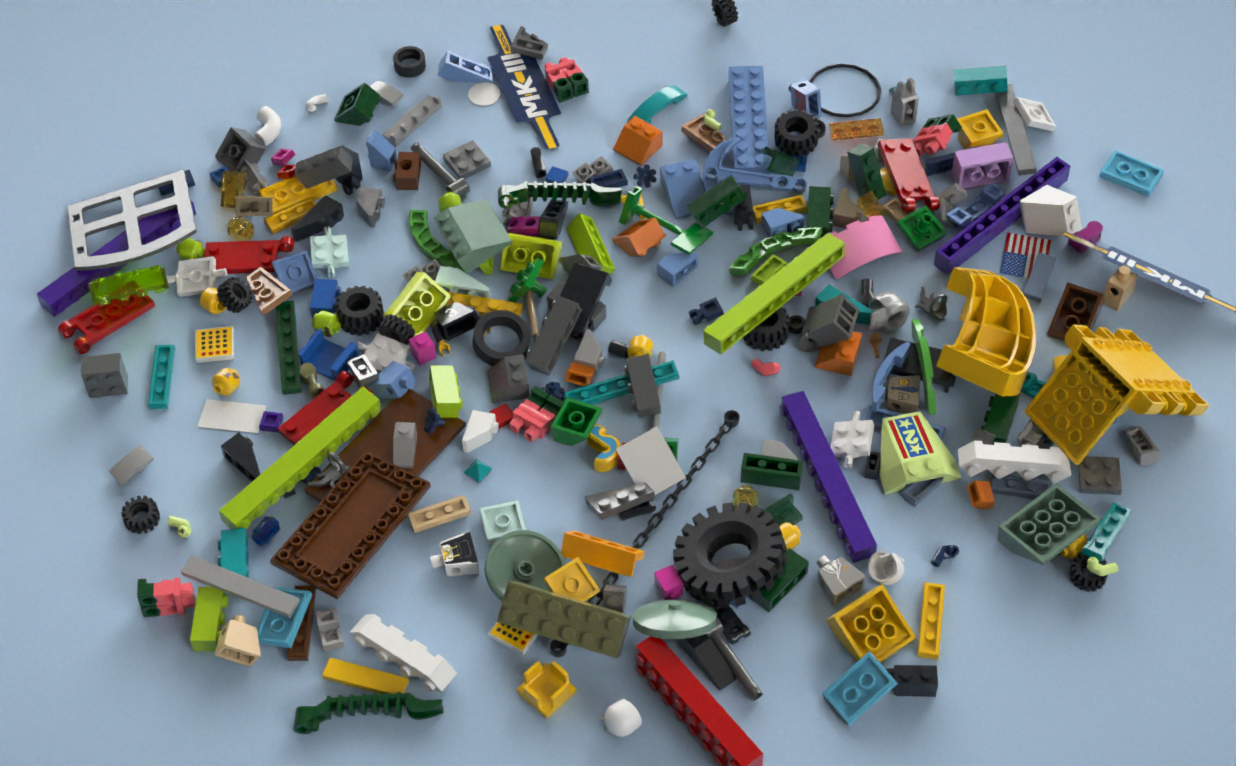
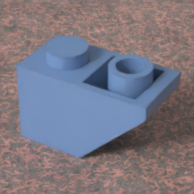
M374 130L366 141L371 167L390 172L395 164V159H397L396 148L378 131Z
M781 208L764 212L761 217V226L768 237L787 231V234L797 232L798 229L803 228L804 224L803 215Z

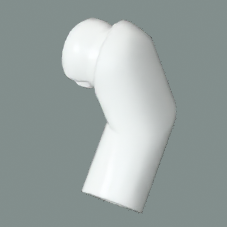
M326 94L315 96L308 100L305 105L307 111L314 112L316 111V105L327 103Z

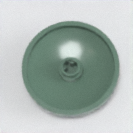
M529 530L512 531L501 536L490 548L485 560V578L494 595L503 601L508 581L514 580L547 590L548 587L543 579L564 566L565 560L559 548L544 535Z
M667 599L654 601L638 607L633 613V626L637 631L662 639H686L701 636L712 631L717 624L716 611L707 604L693 600Z

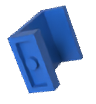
M319 328L315 334L311 335L308 343L300 349L298 356L301 365L311 363L316 368L318 374L336 381L337 376L342 371L350 369L347 361L358 357L359 352L357 344L350 342L344 348L324 339L323 330Z

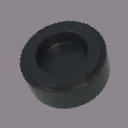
M799 315L789 317V332L800 334L805 319Z

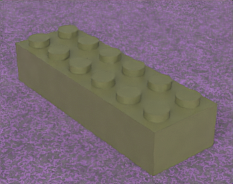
M513 580L507 583L497 622L617 658L622 652L631 615Z

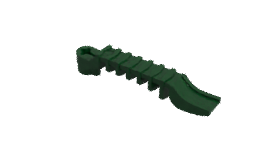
M524 181V183L517 186H501L498 189V204L502 208H511L513 205L527 202L528 197H533L534 202H536L537 197H542L544 202H546L547 198H552L554 202H556L557 198H562V202H566L567 198H572V203H575L577 198H582V205H585L589 198L590 203L593 205L610 206L620 204L622 188H607L594 183L586 184V182L547 183L544 181L543 183H537V181H534V183H527V181Z
M385 692L382 695L377 693L373 695L362 694V696L350 694V697L338 695V697L333 698L327 696L326 700L317 706L297 707L293 730L299 734L317 732L320 723L325 720H331L332 711H336L338 717H343V712L347 709L350 716H355V709H360V713L366 715L367 708H372V713L378 715L379 707H384L383 713L386 716H390L391 707H395V717L401 719L402 706H406L407 713L412 719L422 720L443 714L444 707L442 699L420 700L411 695V693L402 694L401 692H397V694Z

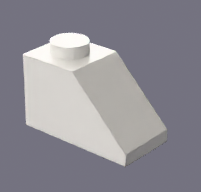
M476 410L472 411L462 439L463 452L468 453L492 440L493 434H497L499 423L496 422L495 414Z

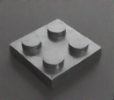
M473 140L443 154V160L459 179L468 178L491 166V161Z
M1086 456L1078 465L1080 493L1121 495L1119 458Z

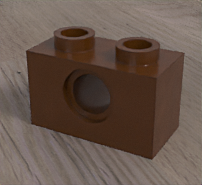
M420 152L398 153V159H395L396 172H393V183H396L397 190L419 189L421 172Z

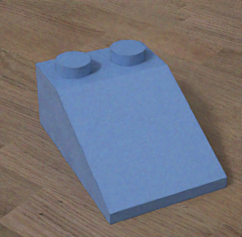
M692 159L661 166L660 182L675 219L692 216L687 205L705 193L695 160Z

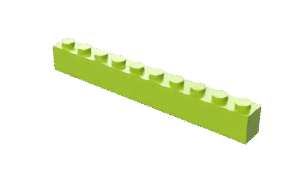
M829 233L819 238L817 242L806 248L798 257H795L789 264L782 267L779 272L771 276L761 286H758L751 294L745 296L742 301L720 316L714 323L707 326L703 330L704 345L720 355L723 354L845 256V242Z
M364 386L223 506L219 510L221 520L231 529H247L251 522L265 513L266 509L276 504L282 495L290 492L297 482L305 479L314 467L320 466L329 452L335 453L343 442H347L352 437V434L357 430H361L371 418L376 417L381 410L380 400Z

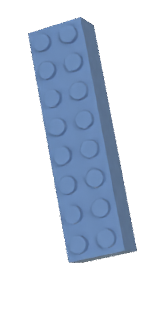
M763 66L729 67L728 86L731 138L739 137L741 139L732 148L733 169L770 175Z

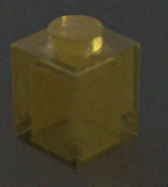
M873 191L857 199L859 207L866 218L871 216L884 217L887 215L882 203Z

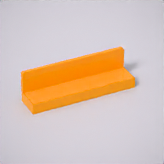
M575 530L564 533L561 553L565 558L573 560L579 557L582 563L628 577L633 576L635 561L642 560L645 552Z

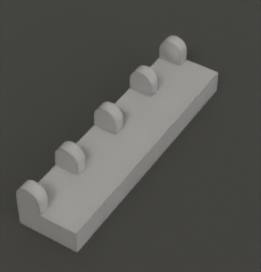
M427 95L382 136L393 146L397 147L442 107L441 98L437 95L434 98Z

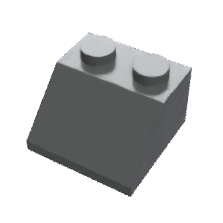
M231 127L215 157L234 175L238 176L241 174V167L247 165L245 159L251 164L253 162L257 164L266 148L246 130Z
M523 354L504 357L487 371L492 403L527 399L529 397V383Z

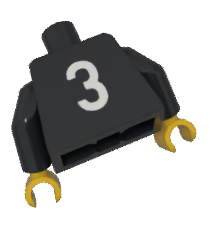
M455 302L449 306H443L442 309L434 313L436 319L433 320L432 333L436 342L440 344V355L444 357L442 352L444 349H447L449 354H451L450 345L445 343V340L449 341L475 328L476 323L482 317L475 307Z

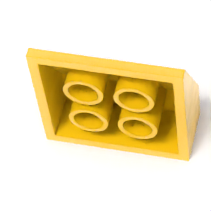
M883 584L874 587L826 619L836 638L857 661L870 651L879 662H882L916 638Z

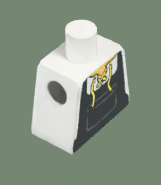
M470 531L442 541L440 543L441 554L430 556L432 568L444 566L446 575L449 577L480 573Z

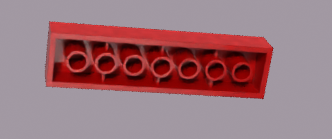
M649 636L636 645L635 668L638 674L642 677L645 676L651 689L658 691L664 704L671 706L677 719L685 722L691 735L697 736L701 741L704 750L712 753L718 766H763V752L661 638Z

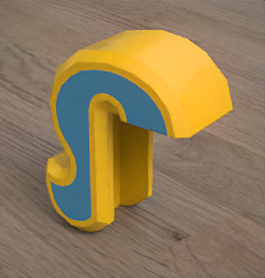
M594 425L587 439V444L601 453L594 460V470L607 472L617 465L618 452L616 449L620 447V442L617 438L606 435L605 427Z

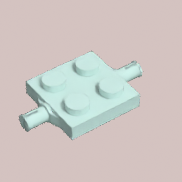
M324 227V236H310L313 268L327 269V276L331 278L332 272L333 278L335 277L336 268L349 266L346 234L332 235L331 227H328V232L327 227Z

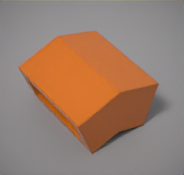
M572 362L569 369H567L565 381L581 386L590 385L595 376V370L593 367Z
M974 480L967 485L972 507L981 510L994 508L995 500L990 481L981 482Z

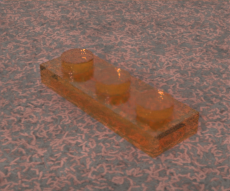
M881 118L829 123L832 141L884 135Z

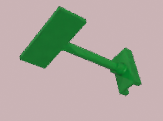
M635 186L633 192H628L619 219L621 224L626 225L633 219L634 214L642 215L647 219L656 218L660 226L679 235L670 245L688 255L714 234L713 231L705 227L701 228L696 222L687 230H683L644 209V206L638 204L643 190L638 186Z

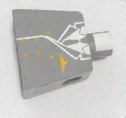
M822 556L817 561V565L821 568L818 571L817 581L833 606L864 587L866 576L843 557H838L831 562L826 556Z

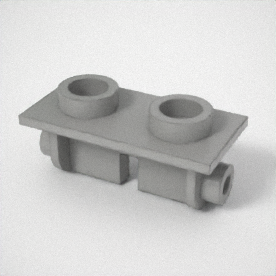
M245 159L247 165L241 167L240 173L251 191L258 194V190L267 187L265 184L267 180L262 174L258 173L260 169L254 162L251 164Z
M1032 419L1029 420L1023 431L1018 434L1017 441L1019 447L1022 444L1036 445L1041 439V435H1044V432Z

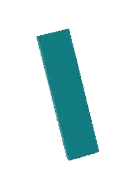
M175 345L155 346L148 399L149 409H168Z
M1113 502L1084 546L1082 554L1096 557L1101 562L1130 517L1132 510Z

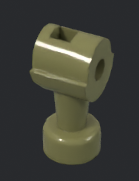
M311 363L302 364L300 367L301 381L310 386L308 388L311 398H315L324 391V388L320 383H317L316 368Z

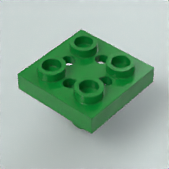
M926 205L896 223L897 227L917 252L947 235L946 230Z
M537 258L534 262H529L524 270L521 269L515 277L517 281L509 289L510 295L508 300L510 302H516L529 290L540 298L543 297L547 288L535 280L544 261Z

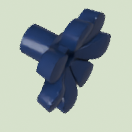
M645 164L644 168L637 167L636 171L638 173L633 175V178L638 180L637 185L642 186L644 183L646 188L651 186L650 181L655 183L657 180L653 176L656 174V170H650L648 164Z
M550 382L541 388L549 393V396L553 395L560 400L564 399L565 389L560 388V383Z
M428 409L427 415L429 417L425 418V423L427 424L424 426V430L428 431V433H434L437 426H444L445 420L437 414V409Z

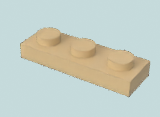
M465 495L410 512L408 519L414 533L471 515V510Z

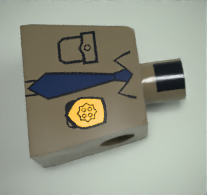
M920 376L890 377L888 388L885 387L884 399H887L886 409L902 414L918 412Z

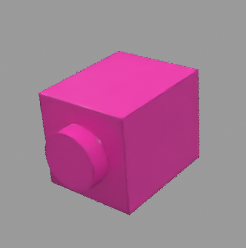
M426 331L409 339L411 354L419 366L436 358L435 345Z
M673 565L654 572V583L664 600L678 599L683 595L684 584Z

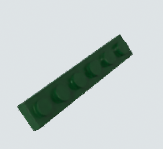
M294 300L285 301L276 307L281 390L283 395L302 393Z

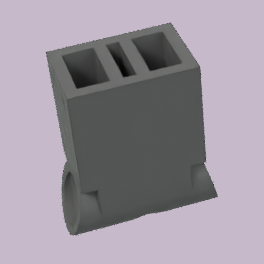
M843 294L818 304V307H809L798 340V347L804 352H814L820 348V345L825 347L850 339L859 309Z

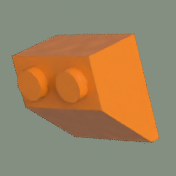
M634 116L624 125L613 151L642 166L663 146L662 131Z
M650 218L637 221L612 238V240L629 256L638 255V257H641L648 253L647 249L650 247L653 248L661 244V240L666 235L657 219Z
M853 331L850 339L825 347L821 346L815 368L852 376L861 348L862 333Z

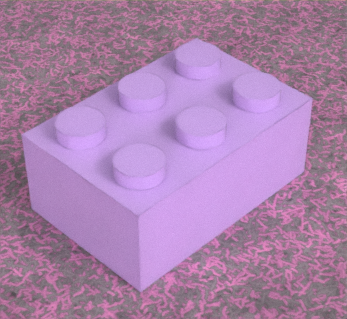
M1007 143L955 151L951 173L953 182L964 190L985 187L992 182L994 184L1009 182L1013 156Z

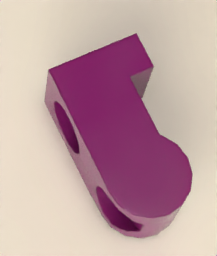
M540 216L510 218L507 233L539 237Z
M1091 221L1087 224V227L1079 232H1075L1073 235L1096 244L1101 238L1103 225L1098 221ZM1068 238L1067 244L1080 254L1089 249V247Z

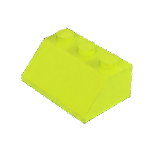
M507 233L513 243L502 251L500 270L518 273L521 269L524 270L529 262H534L539 258L544 263L538 277L554 279L559 264L558 259L561 257L563 241Z
M416 272L383 316L386 317V315L392 314L393 316L397 315L398 318H403V321L406 320L407 324H411L412 328H414L415 334L413 337L427 329L435 318L434 313L443 308L451 295L426 273Z

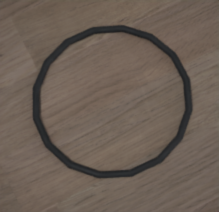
M836 64L826 66L817 71L809 80L812 83L818 74L828 69L847 67L865 72L875 81L878 88L877 98L870 107L861 112L851 114L833 113L821 107V111L832 116L853 117L862 115L873 109L880 100L881 87L877 78L868 70L856 65Z

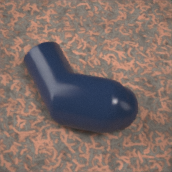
M956 545L939 547L931 560V564L934 567H940L943 560L956 557L959 554V548Z

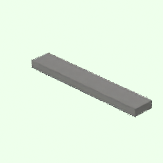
M192 555L181 570L183 576L288 618H291L300 603V599Z

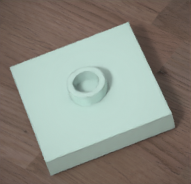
M518 500L479 508L488 545L494 544L496 540L509 532L526 530Z

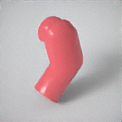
M756 358L751 363V366L763 376L773 375L780 371V365L775 362L763 364Z

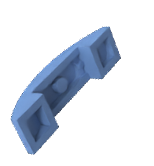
M992 182L981 190L980 196L963 208L956 207L946 217L960 227L970 225L1005 196L1006 191Z
M906 342L897 347L881 364L873 384V412H877L885 398L886 388L882 387L894 365L900 368L903 366L909 355L911 343Z

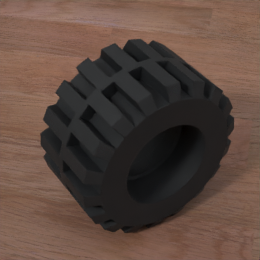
M795 109V111L788 110L787 113H782L781 117L777 118L774 127V141L780 152L784 151V155L791 154V157L795 155L802 157L803 154L808 155L809 151L813 152L814 148L817 147L819 124L810 112L806 113V110L799 111V109ZM794 131H799V132H802L803 134H801V135H792V134H790V133H791V132H794Z
M363 285L361 287L354 286L352 289L349 287L346 289V292L342 291L336 299V314L339 322H341V328L346 333L350 332L351 335L358 334V336H362L364 333L366 335L370 334V331H376V327H379L384 320L381 296L376 290L373 291L371 287L366 288ZM365 309L360 312H355L356 310Z
M780 307L759 324L770 325V327L758 325L745 335L743 340L747 341L748 346L752 345L753 349L757 350L759 348L760 351L765 349L773 351V348H780V345L785 344L789 334V314L786 313L787 310Z

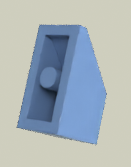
M669 253L658 261L657 276L674 287L698 267V254Z

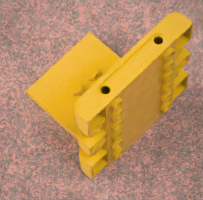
M1072 325L1065 335V343L1071 349V352L1024 412L1075 465H1079L1116 418L1130 409L1136 414L1156 415L1158 413L1162 415H1176L1179 413L1183 416H1200L1210 405L1191 388L1192 385L1187 380L1179 377L1152 351L1153 348L1149 343L1142 341L1132 330L1118 329L1113 335L1105 327H1098L1093 333L1087 326Z

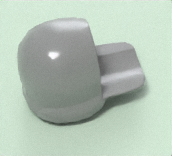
M883 292L871 298L868 308L874 312L870 316V326L867 330L881 329L891 332L899 329L908 319L910 312L908 304L892 292Z

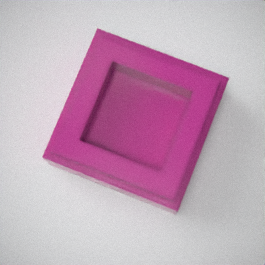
M281 148L271 158L273 164L285 165L295 156L293 150Z

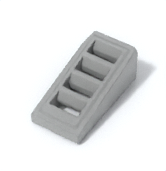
M1141 426L1123 432L1124 438L1141 466L1155 463L1159 460V449Z

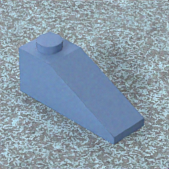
M447 51L439 63L438 76L454 82L491 83L493 80V70L488 66Z

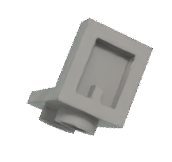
M954 183L938 194L942 211L941 218L945 224L953 228L957 227V224L948 219L946 215L954 209L953 205L967 197V191Z

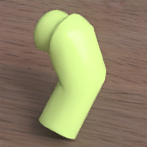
M708 109L707 113L704 114V122L706 126L719 132L722 124L715 121L714 116L716 112Z
M174 516L169 517L167 524L176 527L180 537L187 538L191 534V528L187 520Z
M1090 557L1087 560L1088 570L1099 576L1118 572V566L1115 562L1102 565L1099 564V560L1096 557Z

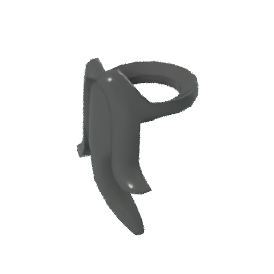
M921 287V303L916 304L915 308L923 309L930 316L941 320L942 317L947 315V296L939 294L934 298V293H932L929 300L925 297L924 287Z
M329 452L327 459L331 466L323 473L316 474L321 479L320 481L309 482L307 485L324 487L330 484L333 488L350 467L345 466V463L335 453Z

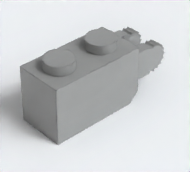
M908 78L906 84L902 81L897 82V87L893 88L891 114L900 126L916 121L919 99L915 92V82L912 78Z

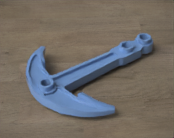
M739 137L725 140L710 152L702 172V183L705 192L730 175L735 178L739 185L749 184V186L766 187L786 192L793 190L796 193L804 192L807 187V181L802 177L793 178L787 175H769L722 167V160L727 157L730 150L741 140ZM731 209L724 213L729 217L734 215Z

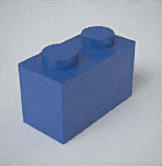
M315 279L310 303L312 319L316 313L322 310L336 313L335 302H337L336 299L342 292V288L338 285V280Z

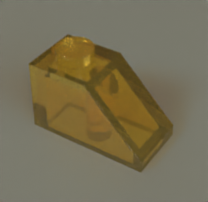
M223 171L220 207L235 208V196H243L245 192L246 172Z

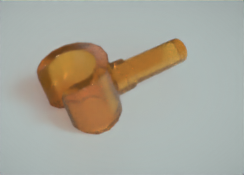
M875 332L871 334L869 342L873 345L875 358H879L878 343L882 342V336L880 332Z

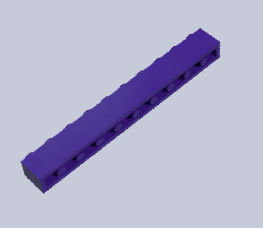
M1055 157L1036 174L1032 175L936 250L934 266L946 275H949L954 267H959L1022 217L1020 200L1046 185L1058 189L1068 181L1071 166L1059 157Z
M191 201L193 214L196 215L194 203ZM178 208L139 220L142 245L155 241L181 226ZM126 230L90 256L106 255L128 250ZM127 264L79 271L74 266L37 293L40 305L55 317Z
M804 391L783 396L781 405H779L780 413L782 416H785L787 428L793 433L794 443L800 448L801 458L808 465L809 476L815 480L816 491L822 495L823 506L829 510L830 521L837 527V536L839 540L844 542L846 555L851 557L853 563L871 558L877 551L876 541Z

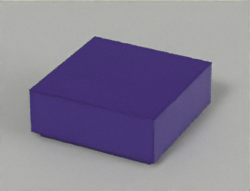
M264 411L259 429L261 431L279 433L278 428L282 424L283 413Z

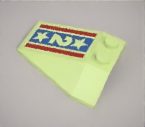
M920 411L882 419L879 478L884 494L899 492L905 488L906 484L940 478L942 483L961 479L955 458Z

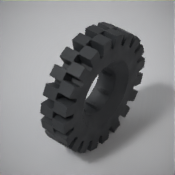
M732 502L723 503L721 513L718 512L715 505L706 509L709 515L708 518L698 513L692 518L695 526L686 523L681 529L683 536H677L674 543L676 549H673V559L685 590H689L690 595L697 601L701 598L704 604L713 606L717 600L719 607H729L730 600L734 599L736 606L746 604V595L749 594L751 599L755 601L762 597L760 588L769 592L775 586L773 578L780 580L784 572L782 566H786L787 549L781 529L769 512L765 514L764 510L756 505L751 510L749 503L739 502L736 510ZM743 544L751 550L747 560L732 569H719L714 567L713 562H711L714 554L726 545Z

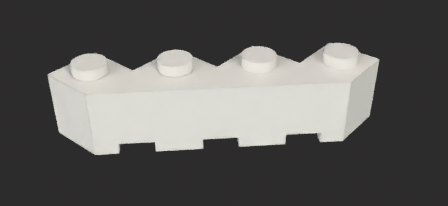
M973 441L958 449L959 466L970 477L986 469L998 479L1016 471L1025 481H1029L1044 473L1054 484L1071 476L1069 458L1058 447L1039 449L1036 445L1022 444L1021 447H1012L1010 443L994 442V445L983 444L982 441Z
M375 614L364 615L349 632L354 637L353 641L358 646L373 647L380 660L396 662L402 674L407 677H419L423 681V686L428 691L442 692L457 674L445 658L439 654L434 657L428 652L426 646L415 639L412 642L407 640L404 632L393 625L385 626L381 623L382 619Z

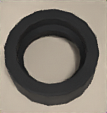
M406 46L394 53V68L398 75L411 78L425 71V54L420 48ZM412 58L419 60L417 63L413 65L401 64V62L405 59Z

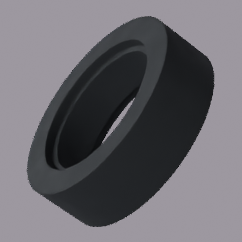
M497 310L483 315L475 325L472 344L476 355L484 363L494 366L507 356L523 354L525 357L531 335L528 325L520 316L509 311ZM493 326H506L518 335L520 343L510 352H497L486 345L483 335Z

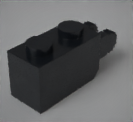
M342 145L341 147L353 159L351 172L335 179L342 184L344 193L351 195L353 188L358 189L360 187L363 176L358 153Z
M749 184L740 185L747 198L732 208L734 224H737L738 231L742 230L743 224H748L749 230H753V205Z
M894 665V668H885L898 683L890 690L893 691L894 695L936 697L938 688L937 665Z

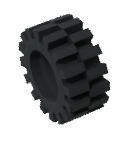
M712 0V11H714V16H716L717 22L719 21L720 25L725 27L738 21V12L736 11L737 7L734 5V1Z
M230 277L218 286L217 292L219 293H217V297H220L219 301L224 303L223 307L227 306L228 311L232 310V313H239L252 303V296L250 295L251 290H247L249 288L248 285L245 286L243 280L240 282V278Z
M392 314L386 315L378 327L379 334L408 345L409 339L414 336L415 330L411 324H407L406 320L403 321V318H398L397 315L393 316Z
M137 496L136 500L132 497L130 498L131 502L126 501V506L122 507L121 515L128 530H131L132 533L137 531L138 534H141L143 530L144 533H148L147 529L150 528L152 531L154 529L153 525H158L160 513L156 502L151 497L148 499L147 496H143V499H141V496ZM140 511H148V514L143 518H133Z
M1080 553L1078 557L1075 556L1069 572L1071 582L1074 581L1073 585L1075 587L1080 585V590L1083 587L1086 588V592H1089L1090 588H1092L1093 592L1097 590V587L1100 590L1105 585L1108 575L1087 576L1082 573L1081 569L1087 568V560L1090 557L1083 556ZM1105 559L1099 562V564L1106 565L1107 563Z

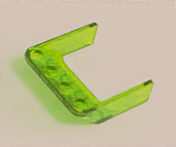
M164 264L92 279L88 283L94 306L98 305V303L100 306L110 304L112 299L118 298V301L130 299V295L136 294L137 297L148 295V291L155 290V293H159L169 289Z

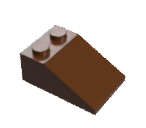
M1067 282L1047 335L1065 340V335L1072 325H1083L1092 330L1105 301L1104 294Z

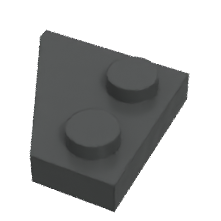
M520 26L510 47V52L543 60L548 44L538 39L533 33L531 35L525 32V28Z

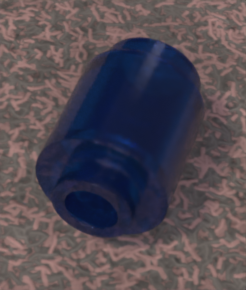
M265 516L252 531V540L259 546L268 544L280 531L279 521L272 516Z

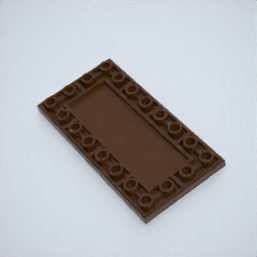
M409 389L402 397L393 399L337 456L345 463V466L351 467L366 450L393 464L395 423H415L417 443L413 468L402 469L419 476L466 427V422L460 418H442L445 420L444 426H437L434 433H428V431L424 430V426L427 424L425 423V418L429 417L427 410H432L433 403L412 389ZM329 464L321 473L327 470L331 465ZM316 477L313 481H320L321 479ZM330 484L324 487L307 486L304 490L306 494L321 502L332 487Z
M365 450L271 558L270 563L329 596L338 599L425 495L431 484Z

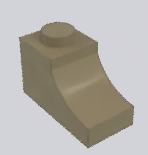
M842 188L833 214V226L847 229L846 225L858 220L860 222L861 213H858L859 205L851 201L849 189Z
M235 196L236 216H273L272 197Z

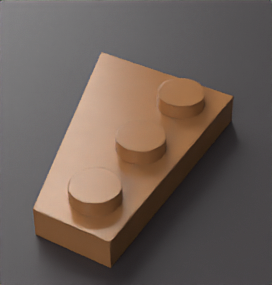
M705 113L684 124L681 132L711 152L716 146L727 139L721 132H716L706 126L704 122Z
M262 267L246 277L263 316L293 295L288 287Z

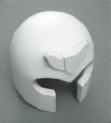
M877 551L870 558L869 573L877 582L890 586L902 579L905 569L903 562L905 560L895 553L885 554V551Z
M625 698L610 705L606 709L604 716L599 718L603 721V725L606 726V732H610L617 737L630 735L642 724L638 710Z

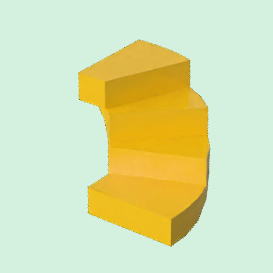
M954 267L946 289L967 298L959 318L963 321V325L955 343L943 346L936 367L1000 396L1018 395L1029 371L1036 346L1035 322L1029 302L1018 286L1003 276L988 270Z

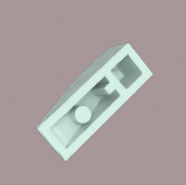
M440 266L435 282L445 291L490 298V289L458 268Z

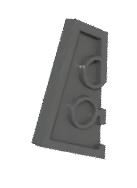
M642 483L584 497L586 504L603 520L654 499L655 493L647 483Z

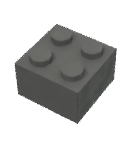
M120 353L82 357L81 376L89 398L128 394V374Z

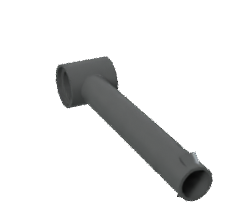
M418 142L411 146V151L420 152L421 160L447 185V192H453L460 197L470 192V187L464 178L456 180Z
M717 618L716 627L706 634L711 638L750 698L755 701L763 693L721 635L723 627Z

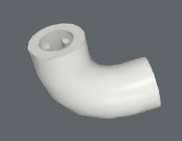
M268 106L259 110L257 119L264 124V127L254 134L256 140L263 147L271 144L279 136L282 129L280 117Z

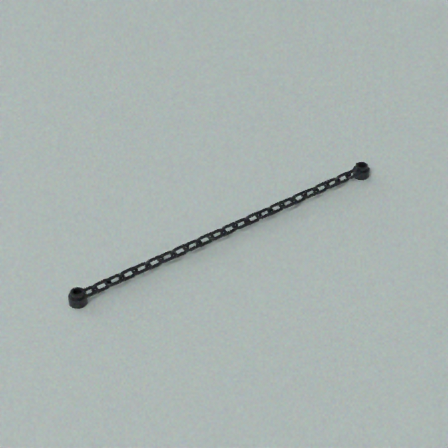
M729 410L725 413L724 422L719 428V433L716 437L710 439L705 446V452L694 460L691 470L685 475L686 481H688L687 484L683 487V484H681L683 480L677 483V489L673 494H669L662 503L663 507L650 518L648 527L644 532L638 534L633 541L632 548L638 549L643 547L649 538L648 534L651 530L659 526L663 520L664 513L677 502L679 493L690 485L692 476L696 471L702 469L706 463L707 456L720 445L722 436L728 434L732 428L739 424L740 415L737 411ZM725 425L729 427L727 431L723 428ZM714 441L716 445L712 449L710 444ZM700 459V462H702V464L699 466V468H697V465L695 464ZM671 497V499L674 500V501H673V502L671 503V505L669 506V504L666 503V502H667V501L669 500V498ZM657 516L659 521L654 525L652 521ZM642 536V538H643L644 540H643V542L639 545V542H637V541H638V539ZM610 572L606 576L600 589L601 591L596 594L597 598L600 599L595 605L598 606L603 600L604 588L606 584H609L607 580L612 575V578L615 579L610 585H614L619 578L618 573ZM595 596L590 598L587 603L594 604V602L591 601L594 599ZM553 640L550 643V652L555 657H562L566 654L569 644Z

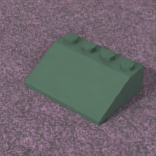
M487 199L447 208L434 217L454 257L467 274L513 243Z
M1056 483L1000 524L997 541L1010 552L1044 565L1100 523L1101 518Z

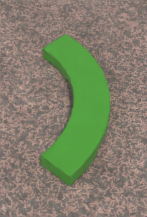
M410 210L409 225L411 235L422 253L432 261L436 259L441 266L458 268L465 272L457 262L452 251L444 248L432 236L428 227V211Z
M801 228L797 232L787 234V231L768 237L751 246L744 255H740L730 266L729 273L732 275H747L759 261L776 251L796 245L814 244L821 237L822 228Z
M911 319L912 338L917 348L922 371L925 410L929 415L936 414L935 389L932 390L934 376L928 342L923 337L924 329L920 320Z

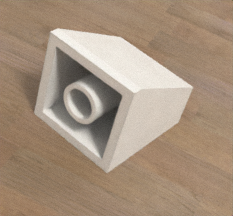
M1046 185L1020 200L1026 233L1063 236L1064 232L1074 234L1082 229L1078 200L1074 195Z

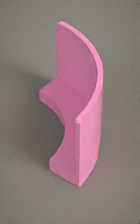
M871 216L862 223L858 220L846 225L847 229L838 234L836 231L831 233L832 236L845 242V256L834 264L830 270L835 279H840L868 262L902 252L883 216Z

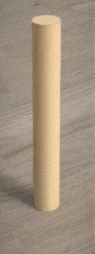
M528 291L525 294L532 337L535 338L539 333L532 292Z

